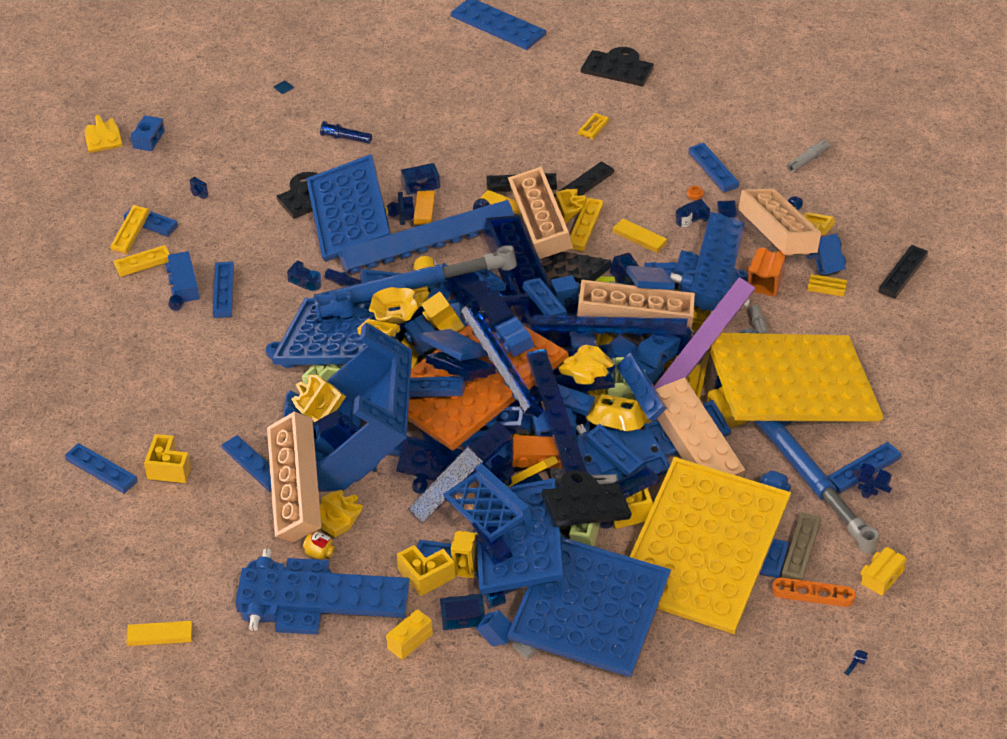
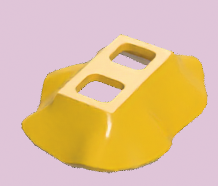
M390 287L380 290L372 296L369 311L375 313L378 321L400 324L411 319L414 312L419 308V304L414 299L416 293L413 290ZM394 307H400V308H401L400 310H396V311H388L389 308H394Z
M600 394L595 397L594 404L586 419L597 426L601 424L603 427L628 432L642 428L648 417L637 400ZM603 399L614 401L612 405L602 404ZM628 404H633L632 409H626L621 407L626 406Z

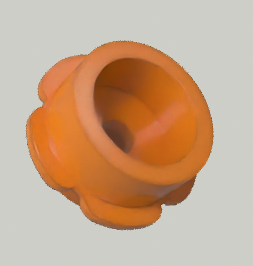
M694 185L688 188L687 195L689 199L696 201L702 198L704 191H702L701 187Z

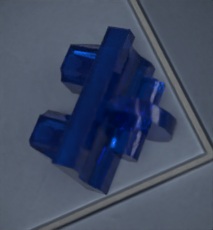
M398 192V203L391 202L386 207L389 216L396 217L399 215L400 225H405V220H414L413 196L403 197V192Z
M497 454L491 461L493 468L487 469L506 486L512 484L511 476L514 475L513 471H515L512 465L513 458L510 455L504 458Z
M864 462L859 471L854 469L852 476L857 477L858 481L865 483H859L858 489L862 490V497L869 498L872 494L875 496L878 494V490L874 489V487L887 493L891 492L892 487L889 483L892 474L880 469L877 477H872L876 468Z

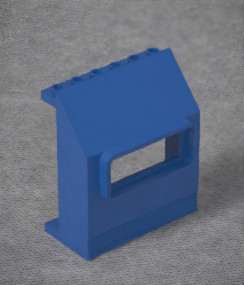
M367 322L361 327L360 341L367 344V346L327 380V382L342 392L346 398L325 427L336 433L337 446L331 452L324 454L316 462L318 492L347 489L351 484L360 481L372 471L385 456L407 438L412 349ZM292 390L286 393L283 418L293 412L302 414L292 401V398L295 396L299 397V394ZM362 420L368 422V423L365 424L363 427H362Z

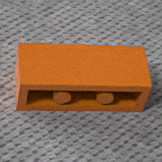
M513 435L512 467H531L555 456L558 463L548 468H573V437Z

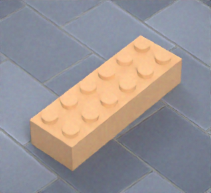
M542 167L509 177L508 180L538 260L573 248L568 229Z
M747 189L741 191L739 210L783 254L792 256L799 253L804 255L818 253L821 232L775 189Z
M582 280L577 321L640 329H663L667 332L691 334L695 293L638 288L631 285Z
M685 377L657 388L656 391L667 407L657 420L682 459L743 478L745 468Z
M293 412L267 427L275 537L290 542H296L309 533L321 528L313 421L311 417Z

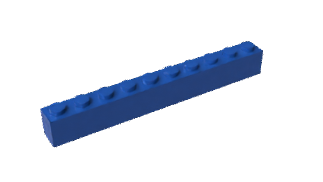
M508 199L340 249L338 255L345 274L351 273V275L360 273L363 268H368V270L374 269L383 262L387 265L395 262V259L400 257L402 259L410 258L413 253L424 254L433 247L440 249L450 242L452 244L460 243L463 238L474 239L483 232L490 234L500 227L502 230L512 226L516 218Z

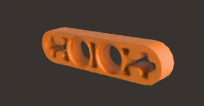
M777 578L772 584V593L779 598L849 607L855 601V591L848 586L790 578ZM784 586V590H780L779 587ZM804 588L808 590V593L801 594L797 590ZM826 591L830 595L822 597L819 595V592ZM843 594L848 595V598H843Z

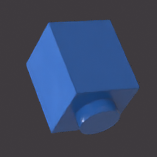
M498 610L486 614L476 629L494 647L501 644L505 645L510 641L507 639V634L512 623Z

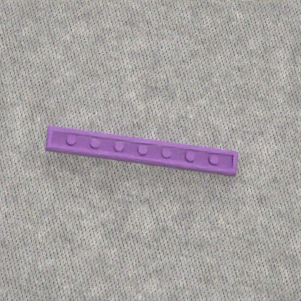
M738 278L654 386L655 389L684 377L687 379L755 291L754 286L742 278Z

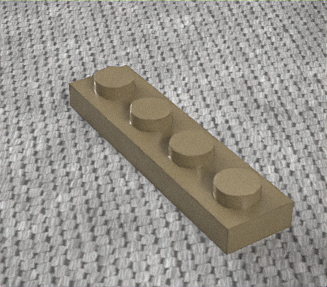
M801 512L781 578L803 580L821 523L820 516Z

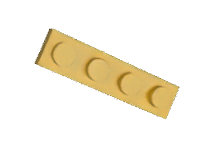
M586 198L585 206L582 208L570 235L573 246L571 249L585 251L604 207L603 200Z

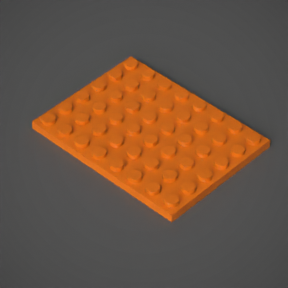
M491 307L466 326V328L458 332L489 348L488 356L459 361L437 349L411 369V378L465 376L467 383L463 396L409 397L408 421L453 451L569 357L568 352L525 327L532 338L534 347L515 357L510 353L507 354L503 349L502 343L499 344L494 333H496L495 326L511 318Z

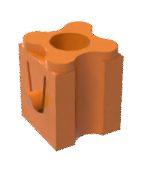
M764 247L756 250L751 266L748 267V283L755 287V293L777 296L785 271L786 255L782 251L770 252Z

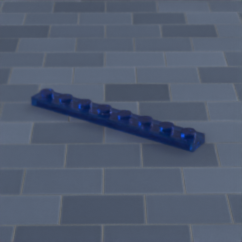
M465 306L461 311L465 317L464 321L472 328L473 335L481 342L480 346L488 353V359L497 367L496 371L504 378V384L513 392L512 396L520 403V409L526 415L531 414L538 418L543 413L542 409L478 311Z
M534 315L532 321V331L541 333L547 331H557L558 333L595 332L597 334L610 332L615 334L634 333L641 335L653 333L654 335L673 334L680 336L687 334L688 318Z
M546 349L527 352L526 358L564 474L572 470L587 473ZM572 479L574 482L580 483L577 479Z

